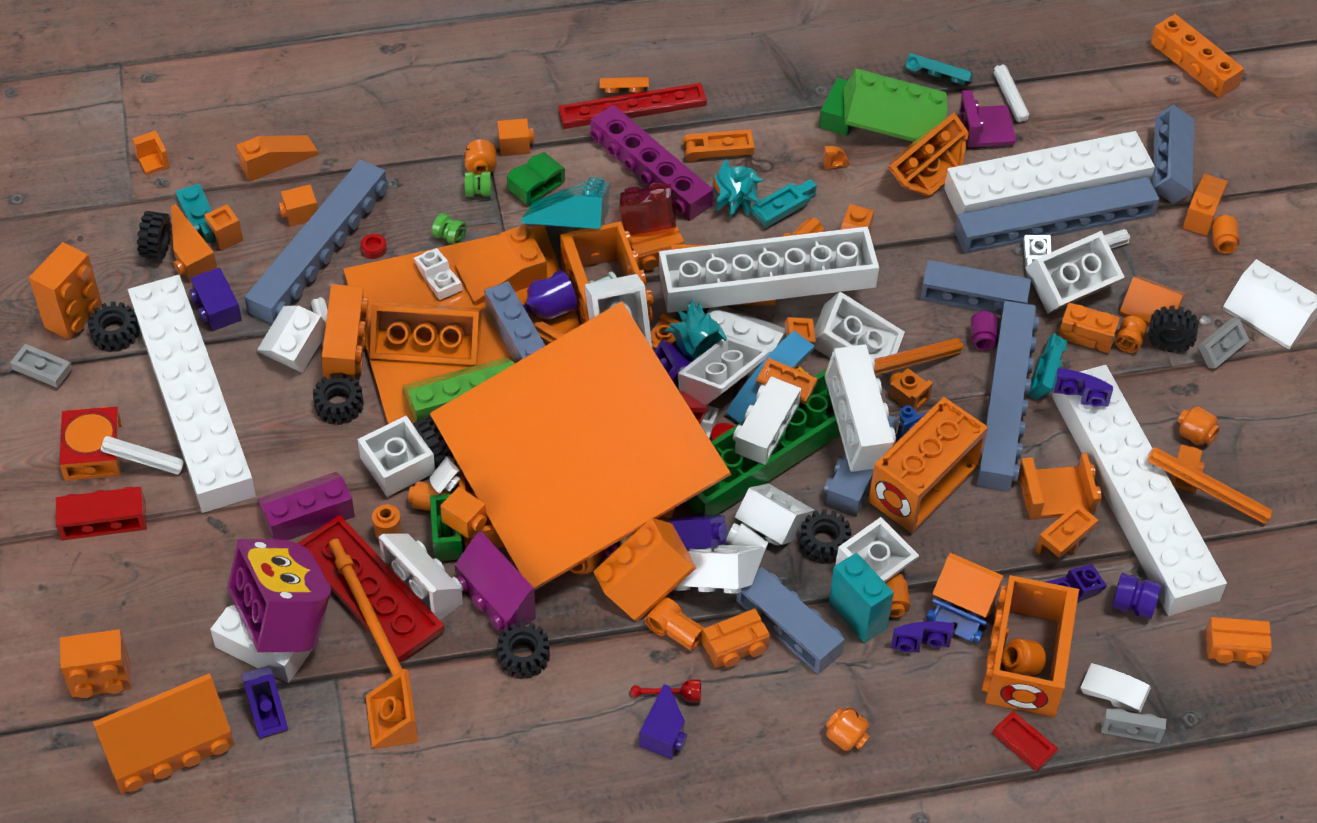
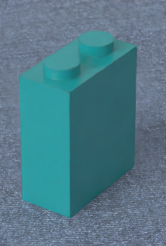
M856 552L834 566L829 604L860 639L866 643L887 629L894 592Z

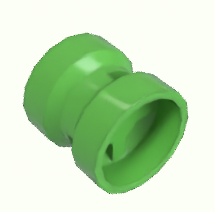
M490 171L482 172L481 174L465 172L466 197H474L476 194H481L483 197H491ZM478 179H480V190L478 189Z
M440 213L433 223L432 236L439 239L445 238L452 245L461 243L466 234L467 224L458 219L454 221L451 216Z

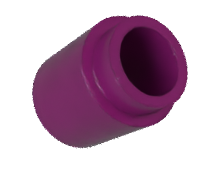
M979 311L971 317V342L980 351L993 349L998 340L997 317L989 311Z

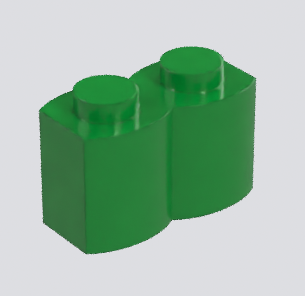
M539 153L532 156L527 164L515 167L507 175V189L526 205H530L564 183L565 168L547 153Z

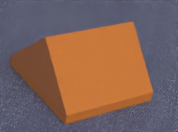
M1137 275L1132 278L1119 315L1139 317L1149 326L1151 315L1154 314L1155 310L1161 311V307L1164 306L1167 309L1170 306H1175V309L1178 310L1184 301L1186 293Z
M949 553L933 595L987 617L992 614L995 608L1003 575Z
M402 669L366 695L372 748L377 749L418 742L409 670Z

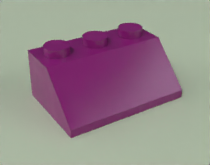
M337 472L257 499L272 539L288 541L314 532L339 514L344 520L355 517L352 497L343 477Z
M480 531L475 535L456 562L455 578L461 583L463 587L462 592L467 591L472 597L475 607L479 611L484 610L487 613L491 624L496 630L503 631L507 628L511 631L510 625L515 623L518 628L520 627V622H525L526 626L536 619L534 588Z

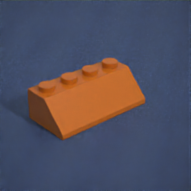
M375 302L371 308L369 358L477 365L481 339L482 308Z

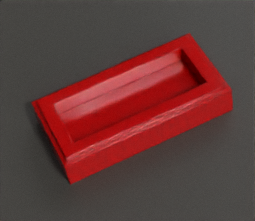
M1014 711L993 729V735L1037 772L1058 752V748Z

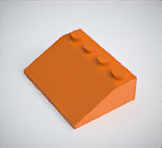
M210 673L93 722L121 794L139 790L144 784L156 779L167 778L172 772L184 767L195 766L201 760L212 755L223 754L229 748L235 746Z

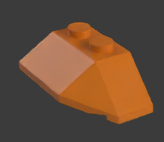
M954 112L922 134L893 158L888 168L902 188L929 197L945 184L948 168L963 165L966 140H968L969 132Z

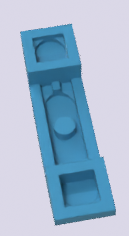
M796 331L790 333L750 376L730 404L726 414L738 423L744 421L748 407L750 405L754 406L757 401L756 396L761 386L756 384V379L767 358L795 369L796 366L800 367L815 349V346Z

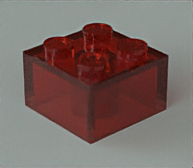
M657 182L651 184L649 188L629 187L624 190L625 192L620 193L619 208L623 228L630 235L676 227V209L671 184L665 185L664 182Z

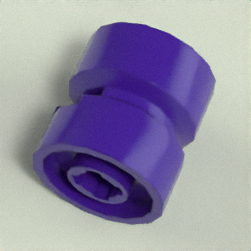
M1121 572L1112 609L1126 613L1132 609L1135 615L1152 619L1161 583L1147 579L1141 583L1136 576Z

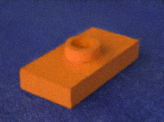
M767 358L756 379V384L766 386L770 377H774L801 388L800 403L806 405L817 384L818 378Z

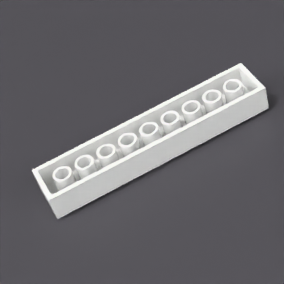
M180 275L128 289L132 308L135 312L138 326L202 513L256 497L250 470Z
M1107 365L1080 371L1097 377L1113 386L1108 407H1094L1081 404V395L1053 393L1052 398L1081 453H1087L1090 464H1094L1095 479L1148 579L1161 583L1158 598L1167 615L1171 616L1219 602L1227 582L1166 472L1147 461L1148 453L1152 447Z

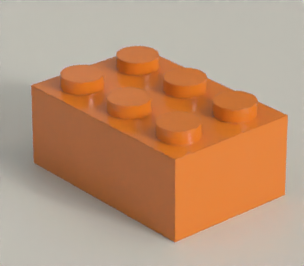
M64 242L28 277L44 328L69 341L76 333L83 329L85 323L90 319V313L95 314L94 309L96 307L100 309L102 306L89 255Z
M331 284L322 350L323 377H326L328 380L330 379V374L333 373L335 378L339 377V373H344V378L351 375L353 380L356 379L357 373L362 374V351L365 349V326L368 324L369 315L368 298L364 297L363 287Z

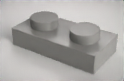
M1231 318L1199 344L1198 348L1208 368H1217L1246 344L1249 338L1240 319Z
M24 344L10 362L13 370L56 388L59 387L73 369L71 362L27 344Z
M1107 708L1101 724V733L1154 743L1161 742L1166 730V719L1158 718L1153 714L1130 713L1120 708Z

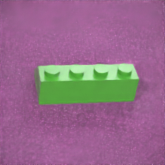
M855 68L844 86L845 124L914 142L922 134L946 118L948 111L946 92Z
M505 357L403 385V390L415 422L512 366L514 362Z

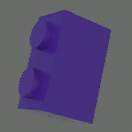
M220 267L190 278L193 288L189 290L190 297L194 305L199 304L198 312L203 323L208 322L212 331L242 321L239 304Z

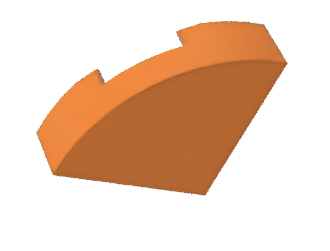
M835 146L824 147L823 165L825 170L849 166L847 155L841 148Z

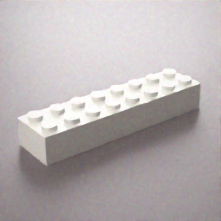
M1132 131L948 168L944 189L957 216L965 212L1008 205L1014 202H1024L1040 197L1044 198L1061 193L1079 191L1085 188H1095L1132 179L1148 177L1151 182L1155 166L1137 132Z
M868 227L659 251V276L667 313L686 311L692 300L695 302L697 309L698 304H701L702 308L875 288L879 273V265Z

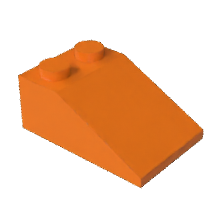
M527 224L500 233L455 264V268L474 305L485 302V289L509 281L516 292L528 288L535 280L547 279V261Z

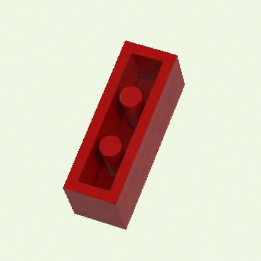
M141 486L55 497L56 527L61 541L147 530L146 501Z

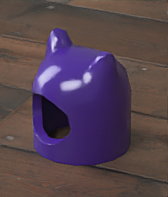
M561 270L555 272L550 278L532 282L527 289V303L523 307L527 313H533L543 320H549L577 310L578 305L573 286L566 273Z

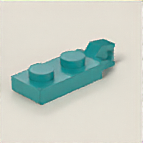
M909 53L905 65L906 68L915 72L925 68L929 69L927 74L939 78L942 77V74L952 76L950 81L962 85L965 84V81L972 82L974 72L912 53Z
M811 179L799 186L790 183L760 200V203L753 204L751 206V213L767 228L808 204L810 199L817 194V185Z
M200 183L175 191L185 217L197 232H201L205 242L216 241L214 232L205 221L204 214L211 212L212 209Z
M1056 333L1048 337L1045 350L1039 356L1029 391V397L1035 401L1043 395H1048L1052 392L1057 369L1062 364L1060 358L1061 354L1066 351L1067 340L1059 337Z

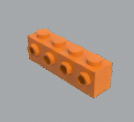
M1174 14L1155 25L1150 43L1218 98L1240 86L1245 68L1178 15Z

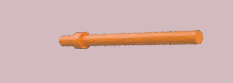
M333 539L329 542V546L336 559L334 563L340 574L344 575L392 676L402 670V667L354 571L355 565L350 555H346L339 539Z

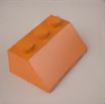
M650 518L593 572L604 593L633 620L639 621L697 567L673 524Z

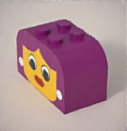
M238 539L227 589L257 652H305L315 648L319 643L325 620L331 586L325 579L322 568L318 566L312 553L304 546L287 540Z

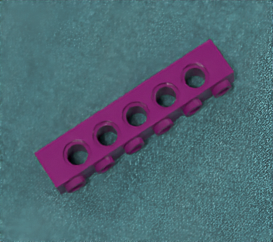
M612 105L591 118L590 134L592 139L607 149L612 157H616L621 161L628 171L635 173L646 186L649 185L662 200H666L671 204L678 214L685 216L691 221L712 207L713 189L617 107Z

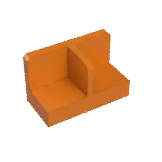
M1076 503L1039 535L1035 552L1041 555L1049 549L1058 558L1067 551L1073 554L1077 551L1079 541L1097 527L1099 520L1080 504Z

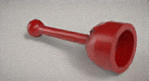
M701 679L687 680L680 688H670L673 694H680L682 699L687 702L701 703ZM634 685L631 687L630 693L634 697H638L641 694H659L662 688H641L638 685Z

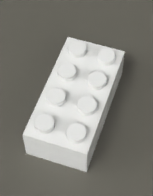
M866 344L834 348L824 375L851 472L874 469V464L896 442L894 428L890 427L888 422V406L886 403H883L881 398V382L879 378L875 377L874 357L872 354H869Z

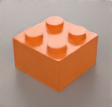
M120 629L60 637V668L72 698H88L102 693L117 694L123 690L131 689L130 657Z

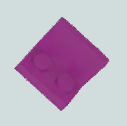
M972 90L962 91L959 115L962 124L969 132L968 140H966L967 147L1014 145L1016 137L1008 106L979 107L978 100H974Z

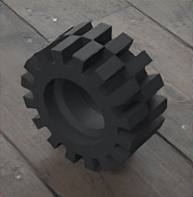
M153 211L144 212V216L142 215L141 217L142 223H139L140 230L137 233V236H139L137 240L139 256L159 260L164 259L166 251L169 249L168 244H170L171 240L169 237L172 232L170 230L172 223L170 222L171 217L169 214Z
M111 302V306L108 307L106 303L101 304L103 308L101 310L96 307L94 309L95 314L90 313V320L87 322L91 339L95 346L98 345L101 350H104L106 347L107 352H112V348L119 352L121 351V346L127 349L130 347L128 342L132 344L136 342L135 337L139 336V326L134 310L132 311L129 305L125 307V304L120 302L116 306V302ZM113 323L123 324L119 329L113 331L104 330L106 326Z
M1165 306L1161 307V311L1157 309L1151 315L1148 339L1153 341L1152 345L1155 347L1159 345L1160 350L1168 348V352H1172L1173 349H1176L1178 353L1182 352L1183 348L1187 351L1190 349V346L1193 347L1197 340L1199 326L1197 316L1195 314L1191 315L1192 311L1190 310L1184 312V307L1179 306L1178 310L1175 309V306H1170L1169 309Z
M333 373L330 374L329 380L323 377L321 378L322 384L320 382L316 383V389H313V400L318 416L320 415L321 420L325 421L328 419V424L332 425L334 420H336L337 425H342V420L350 423L351 416L354 419L359 417L358 412H362L364 401L362 388L357 379L353 380L351 375L344 378V373H339V377L335 378ZM340 394L349 397L342 403H331L328 401L332 396Z
M430 414L413 423V426L433 452L435 467H438L447 455L454 458Z
M822 509L821 515H819L818 511H814L812 517L808 515L805 521L802 522L799 539L800 548L803 549L805 556L810 554V560L813 562L816 558H819L820 564H824V559H828V564H832L834 557L837 558L838 547L851 538L850 523L848 520L844 522L845 517L842 514L837 518L836 511L832 510L831 515L827 514V509ZM820 531H828L834 534L836 539L832 542H821L815 538V534Z
M520 622V627L518 628L515 623L511 624V631L505 628L502 631L503 636L499 635L497 656L499 664L501 663V669L503 671L507 670L508 675L511 677L515 672L517 679H522V674H526L527 679L532 678V672L539 675L541 668L545 670L547 661L549 662L550 646L547 634H543V629L540 626L535 630V624L531 622L529 627H525V622ZM519 644H530L535 649L534 653L527 657H518L513 654L512 650Z

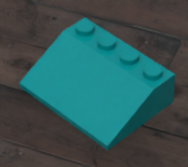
M589 177V181L580 182L534 201L522 217V223L601 229L608 214L610 182H604V178Z

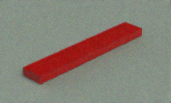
M695 83L559 105L558 112L563 129L591 125V118L612 105L617 107L628 118L707 106V99L702 84Z

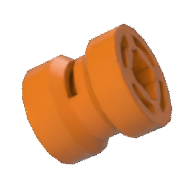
M1127 316L1122 319L1120 331L1115 339V345L1118 349L1127 353H1135L1140 350L1143 342L1142 338L1145 336L1148 328L1145 321L1136 316Z

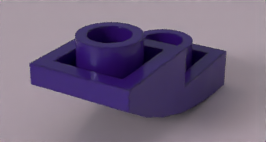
M1062 368L1057 369L1053 393L1081 395V404L1094 407L1109 406L1113 392L1112 385L1086 373Z
M1093 564L1070 569L1065 577L1046 581L1047 583L1079 589L1077 603L1096 595L1107 587Z
M927 621L894 628L891 648L906 653H919L921 643L929 644L932 647H950L954 623Z

